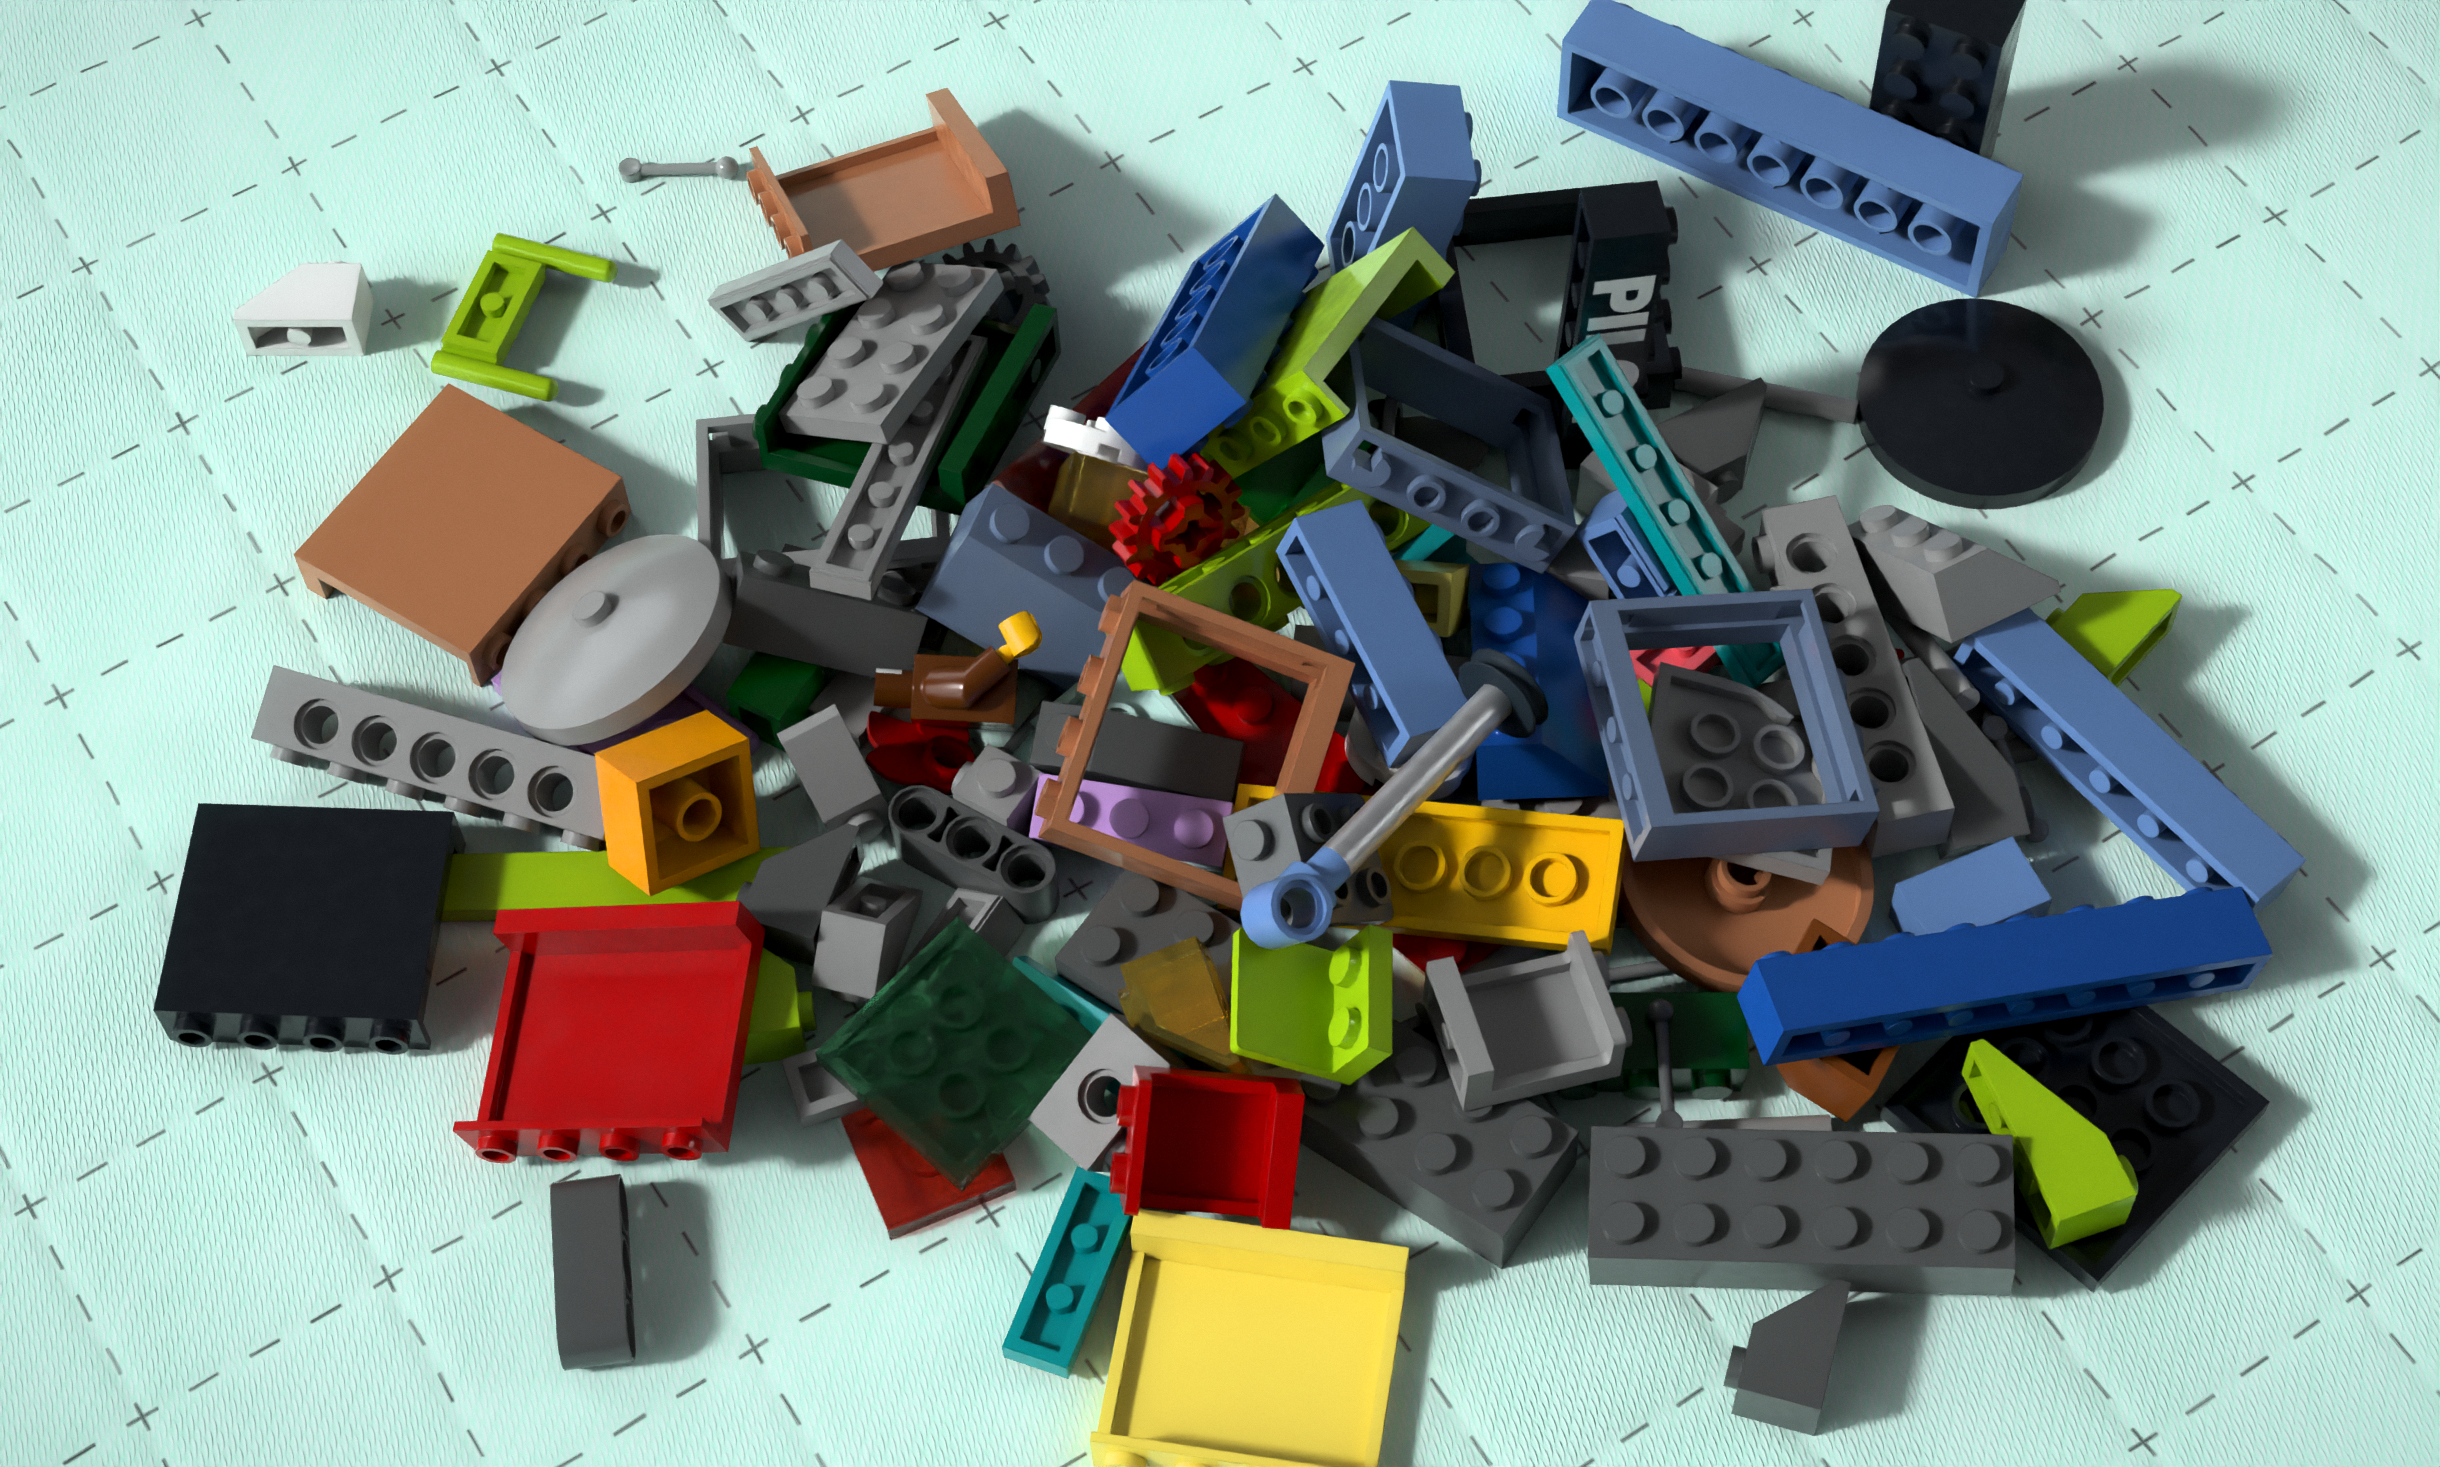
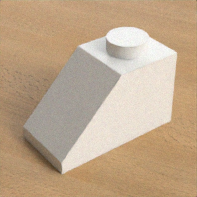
M343 261L301 263L234 311L233 321L247 356H364L374 298L361 263H346Z

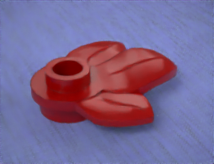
M877 711L869 713L867 733L868 739L875 750L866 756L865 762L878 775L894 783L924 785L945 795H952L951 787L957 772L967 761L974 762L975 760L973 751L967 745L969 740L967 729L915 725Z

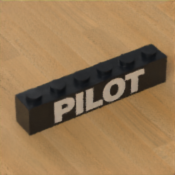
M1657 180L1580 189L1554 356L1555 362L1586 338L1600 333L1640 400H1646L1648 397L1646 364L1653 363L1655 360L1654 325L1661 324L1663 318L1660 289L1662 285H1668L1670 282L1669 245L1676 244L1678 240V223L1675 209L1672 205L1664 206ZM1551 380L1548 399H1550L1564 467L1565 469L1580 468L1581 463L1594 449Z

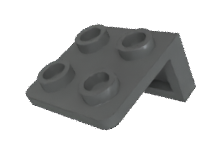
M1283 793L1223 817L1222 820L1243 900L1250 889L1260 883L1276 879L1293 861L1306 863L1365 804L1364 799L1357 793ZM1377 849L1334 892L1337 903L1333 908L1331 923L1328 927L1377 925L1393 918L1391 884L1383 871ZM1282 897L1280 903L1281 915L1285 922L1291 926L1293 919L1292 908L1288 901Z

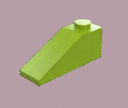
M1980 1039L1971 1042L1962 1069V1075L1991 1134L2013 1135L2014 1180L2048 1248L2052 1249L2125 1224L2138 1193L2137 1178L2129 1160L2124 1155H2116L2104 1132L1986 1040Z

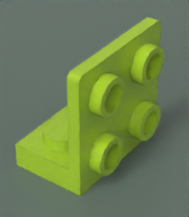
M1369 924L1336 951H1330L1306 943L1270 950L1254 943L1248 937L1243 926L1233 933L1231 1051L1240 1056L1351 1085L1392 1054L1393 931Z

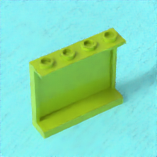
M1411 227L1305 293L1307 297L1304 302L1290 315L1294 324L1276 342L1281 347L1280 352L1263 369L1268 374L1266 380L1250 395L1254 405L1231 428L1226 429L1220 423L1207 434L1210 438L1208 443L1199 453L1208 462L1215 459L1232 476L1233 480L1345 417L1350 409L1324 382L1330 371L1357 336H1360L1361 331L1373 316L1384 321L1389 320L1442 289L1455 271L1414 227Z

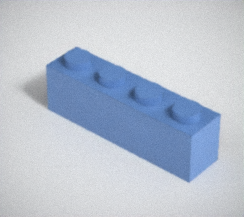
M1361 499L1295 517L1277 547L1276 553L1328 653L1355 663L1347 689L1388 768L1405 764L1468 700L1464 696L1460 683L1457 681L1444 656L1442 642L1438 634L1432 628H1429L1415 602L1414 591L1410 581L1406 576L1400 574L1386 547V540L1381 527L1371 519Z

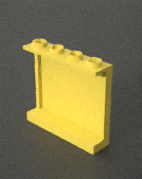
M1139 1209L1138 1216H1133L1130 1231L1132 1254L1097 1432L1091 1431L1090 1436L1093 1467H1378L1408 1279L1409 1247L1292 1230L1262 1228V1226Z

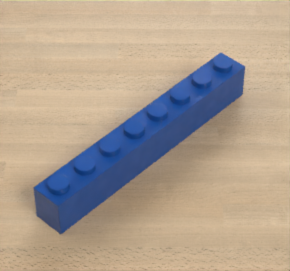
M2199 887L2186 892L2182 896L2154 899L2152 896H2140L2122 905L2095 908L2093 905H2081L2063 914L2037 918L2033 914H2021L2008 919L2004 923L1977 927L1973 923H1961L1948 928L1944 932L1918 936L1911 932H1901L1889 936L1883 941L1858 945L1842 941L1828 945L1819 951L1793 955L1789 951H1776L1755 961L1737 994V999L1763 1065L1771 1066L2244 990L2249 988L2271 958L2273 952L2241 887L2215 891L2210 887Z

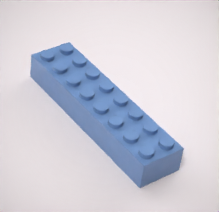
M1591 0L1562 40L1557 117L1974 298H1977L2007 250L2024 174L2008 168L2001 162L1977 155L1952 144L1944 138L1932 136L1899 122L1892 116L1880 114L1861 106L1835 92H1829L1791 76L1783 70L1764 65L1737 53L1731 48L1719 46L1686 32L1679 26L1667 24L1634 10L1624 3H1618L1613 0Z

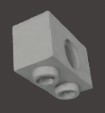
M1110 1013L1027 1119L1085 1171L1109 1172L1113 1152L1125 1153L1127 1127L1117 1126V1114L1112 1116L1104 1105V1093L1108 1085L1116 1079L1122 1085H1132L1134 1065L1190 1070L1191 1067L1132 1016Z

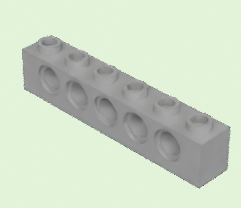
M1836 495L1764 509L1762 511L1759 536L1753 537L1751 542L1753 560L1759 574H1768L1772 585L1770 591L1812 589L1821 620L1834 623L1829 624V646L1835 666L1843 672L1855 675H1845L1847 683L1846 702L1852 721L1858 725L1864 724L1874 727V729L1860 727L1864 738L1863 757L1870 780H1875L1879 786V791L1876 794L1880 809L1879 817L1875 819L1864 837L1871 858L1947 842L1955 806ZM1885 777V778L1892 779V780H1894L1895 782H1894V783H1887V782H1883V781H1881V780H1879V779H1877V778Z
M273 665L251 735L252 739L273 745L269 757L305 768L308 766L310 756L330 762L327 774L363 785L368 773L388 778L385 791L418 801L423 800L426 790L446 795L443 808L481 818L484 807L505 812L502 825L539 835L542 824L564 829L560 842L596 852L599 850L601 840L606 842L595 756ZM336 714L339 722L337 733L330 741L324 743L322 738L323 724L328 717ZM394 730L397 738L395 750L388 758L382 760L379 754L380 741L386 733ZM452 746L455 752L454 766L450 772L440 777L436 767L437 759L444 749ZM511 763L514 770L513 782L505 792L498 794L494 784L496 773L503 765ZM569 779L573 786V797L568 806L557 811L553 805V793L561 782Z

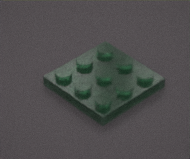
M956 917L815 1052L819 1065L955 1187L963 1192L1032 1123L1027 1118L1080 1053L1093 1034L959 917Z

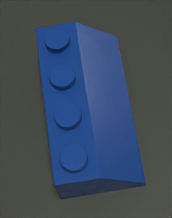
M1517 562L1470 564L1469 594L1472 655L1478 649L1490 648L1506 654L1521 664L1538 683L1549 707L1547 720L1541 725H1536L1535 732L1528 738H1515L1495 729L1476 748L1478 800L1609 796L1607 761L1573 638L1589 604V600L1546 571L1541 574Z

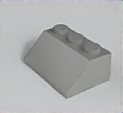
M1892 505L1872 507L1860 514L1859 521L1848 525L1878 607L1950 643H1954L2061 592L2058 580Z

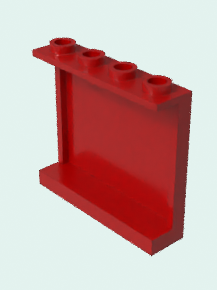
M741 901L497 910L493 935L511 952L477 1121H455L453 1132L476 1150L475 1154L479 1158L493 1163H512L516 1160V1156H540L550 1161L566 1163L575 1161L578 1155H602L608 1159L627 1162L637 1160L639 1154H664L674 1159L690 1161L701 1158L702 1153L728 1152L766 929Z

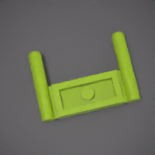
M500 232L497 233L493 240L492 251H487L441 340L443 347L433 355L431 361L432 373L546 402L554 400L559 391V386L555 379L505 367L502 364L546 279L545 271L547 268L609 283L617 275L616 263L611 259Z

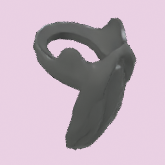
M1387 395L1384 399H1375L1368 403L1369 412L1378 421V430L1468 472L1478 468L1489 452V448L1484 444V440L1478 439L1438 419H1431L1425 416L1403 417L1402 402ZM1372 444L1368 448L1367 453L1372 455L1378 446Z

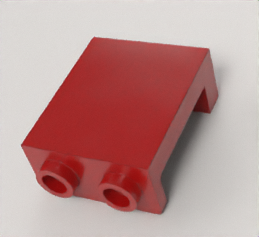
M1134 1065L1132 1085H1120L1117 1126L1127 1127L1125 1153L1113 1152L1109 1183L1110 1194H1120L1124 1215L1138 1216L1139 1207L1254 1216L1259 1218L1262 1228L1290 1230L1305 1094L1298 1079Z

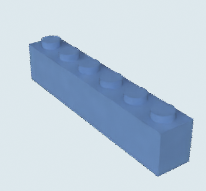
M2029 607L1964 638L1952 661L1980 694V701L1995 715L2002 717L2009 728L2187 892L2199 887H2210L2213 891L2241 887L2256 916L2281 895L2305 863L2306 859L2285 838L2276 833L2243 803L2233 791L2221 783L2187 749L2177 743L2145 714L2136 703L2123 694L2090 661L2079 654L2044 619L2035 614Z

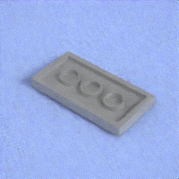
M913 260L892 266L883 277L882 281L884 283L874 297L866 300L860 306L852 319L779 411L778 415L785 432L889 444L1003 291L1004 286L998 270L968 267L966 265L921 263Z

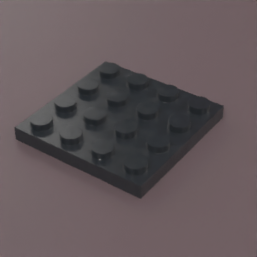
M2145 1005L1952 1036L1883 1105L1880 1118L1897 1132L1991 1134L1962 1075L1970 1043L1984 1039L2104 1132L2116 1155H2124L2129 1160L2138 1182V1193L2125 1224L2049 1249L2014 1180L2015 1229L2094 1293L2264 1115L2270 1101L2149 1006Z

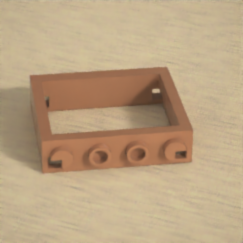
M1134 579L1121 593L1120 597L1113 594L1109 596L1102 612L1098 631L1106 633L1107 636L1100 656L1097 657L1090 654L1081 673L1077 692L1085 694L1086 697L1079 718L1069 716L1059 737L1056 753L1065 756L1057 781L1048 778L1040 793L1035 815L1044 818L1038 837L1241 911L1243 898L1238 882L1069 820L1136 621L1138 619L1309 684L1272 798L1283 793L1314 792L1355 663Z

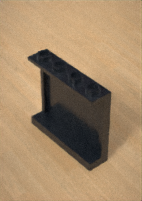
M198 803L153 1009L169 1039L185 1046L197 1048L209 1046L212 1042L241 1043L246 1047L258 1050L273 1049L277 1044L306 1045L320 1052H336L343 1047L372 1048L377 1052L390 1055L403 1054L408 1049L430 1050L431 1039L423 1021L453 854H464L466 847L465 839L454 812Z

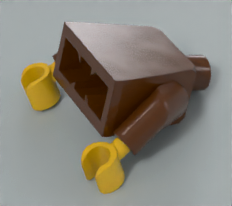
M1021 611L998 625L1007 644L997 650L990 645L978 657L915 654L914 670L876 668L874 706L910 708L912 724L1014 732L1019 670L1018 659L1014 658H1020L1036 651L1042 643V632L1033 615L1027 611Z

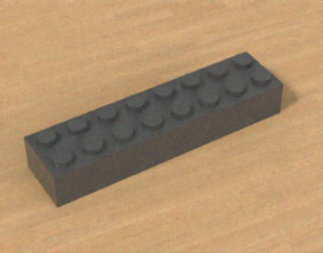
M1125 869L1055 956L1058 975L1120 1014L1132 1016L1149 1032L1188 1055L1185 1063L1191 1067L1190 1070L1298 1079L1305 1094L1300 1135L1301 1144L1502 1269L1575 1167L1579 1131L1525 1098L1463 1112L1440 1046L1392 1018V1054L1351 1085L1234 1054L1230 1049L1233 933L1242 926L1184 890Z

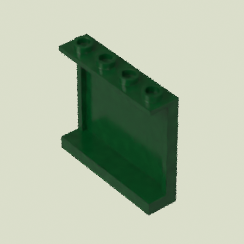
M865 301L825 314L818 324H812L806 334L803 348L793 364L789 363L784 367L779 385L767 405L762 404L758 408L753 420L752 434L753 438L758 441L763 468L850 489L872 442L786 433L778 413ZM1034 303L1021 327L982 318L971 332V335L988 338V355L917 506L961 516L966 504L982 492L1061 354L1057 308Z

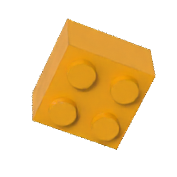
M708 710L701 711L594 753L609 866L647 895L653 896L761 851L749 738Z

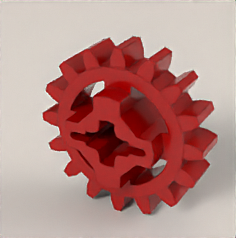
M1197 452L1193 453L1187 463L1177 453L1171 454L1168 468L1163 470L1152 462L1148 465L1149 478L1145 482L1141 483L1134 479L1128 482L1130 490L1134 493L1130 500H1118L1114 505L1123 518L1109 524L1110 532L1118 539L1112 545L1113 550L1138 579L1142 580L1147 576L1155 586H1161L1168 575L1173 579L1189 568L1200 564L1204 559L1223 549L1220 545L1224 539L1238 538L1240 533L1231 524V521L1245 515V509L1236 501L1243 494L1241 488L1215 459L1208 462ZM1198 490H1205L1207 494L1202 495ZM1153 545L1156 549H1151L1147 546Z

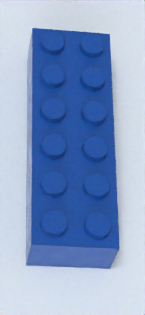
M1276 193L1191 264L1105 417L1110 426L1148 464L1153 462L1161 470L1168 466L1170 456L1174 453H1177L1187 463L1194 452L1199 453L1208 443L1210 438L1207 434L1220 423L1226 429H1229L1249 412L1254 405L1250 395L1262 385L1268 376L1263 370L1264 367L1281 350V347L1276 342L1292 327L1294 321L1290 318V315L1300 307L1307 297L1302 290L1319 273L1315 264L1325 245Z

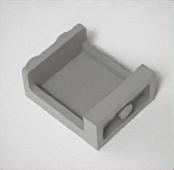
M1584 930L1569 934L1567 950L1563 953L1460 976L1453 956L1427 962L1423 1001L1463 1112L1620 1076L1625 1048L1632 1045L1631 1025L1625 1009L1622 1006L1614 1008L1608 992L1610 989V974L1607 962L1601 951H1592Z

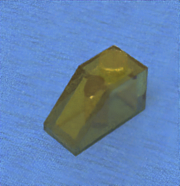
M1196 936L1120 965L1127 987L1118 990V997L1123 1012L1132 1028L1140 1025L1141 1029L1156 1042L1226 1073L1254 1074L1248 1057L1234 1054L1230 1049L1231 1008L1211 952Z

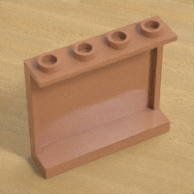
M944 88L926 94L933 123L931 128L776 176L773 174L758 146L749 148L754 169L746 172V178L756 206H761L768 227H773L781 250L786 249L788 259L842 239L875 272L1021 226L1008 170L950 90Z
M448 383L294 553V557L307 589L325 599L335 589H338L466 662L473 683L482 687L495 670L499 671L502 669L510 643L532 609L557 583L576 568L592 559L609 538L616 537L623 530L631 513V508L621 476Z

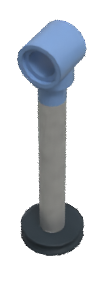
M1487 648L1478 649L1471 655V661H1466L1459 667L1458 681L1468 701L1306 863L1293 861L1276 879L1260 883L1249 890L1243 900L1240 914L1242 926L1254 943L1260 947L1274 950L1308 942L1322 935L1331 923L1333 908L1337 903L1334 892L1495 729L1515 738H1528L1535 732L1536 725H1541L1547 720L1549 707L1545 695L1536 680L1521 664L1502 652ZM1282 897L1288 901L1292 908L1293 919L1291 926L1285 922L1281 915L1280 903Z

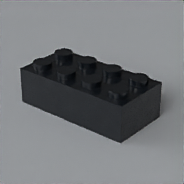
M1890 0L1885 13L1869 109L1880 114L1892 116L1899 122L1932 136L1944 138L1956 146L1990 160L1995 148L2027 0Z

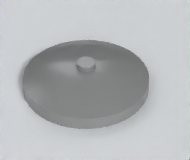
M675 534L651 535L637 538L610 548L588 560L557 583L538 602L525 618L510 643L502 666L500 679L502 698L507 709L534 738L553 745L564 746L581 745L603 740L628 730L651 717L677 697L695 679L719 646L728 626L733 604V591L728 574L705 545L690 537Z

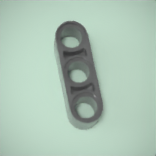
M924 785L909 786L900 790L892 798L888 806V817L894 847L899 858L906 864L955 890L963 888L1003 896L1026 925L1046 921L1056 912L1060 903L1056 862L1051 852L1043 845ZM917 823L931 824L922 830L909 829ZM971 851L986 852L983 856L976 859L963 857ZM1028 879L1041 881L1038 885L1030 888L1016 886L1019 882Z
M621 1174L553 1182L550 1188L555 1315L558 1351L564 1371L634 1362L636 1345L629 1220L623 1178Z

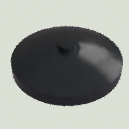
M1969 298L1941 301L1916 309L1899 318L1879 335L1869 349L1861 368L1856 393V400H1858L1856 413L1861 434L1868 448L1884 469L1908 488L1923 496L1952 506L1987 510L2017 507L2045 498L2065 486L2081 471L2091 456L2098 438L2104 411V397L2098 373L2084 349L2071 335L2051 320L2034 311L2007 302L1990 299Z

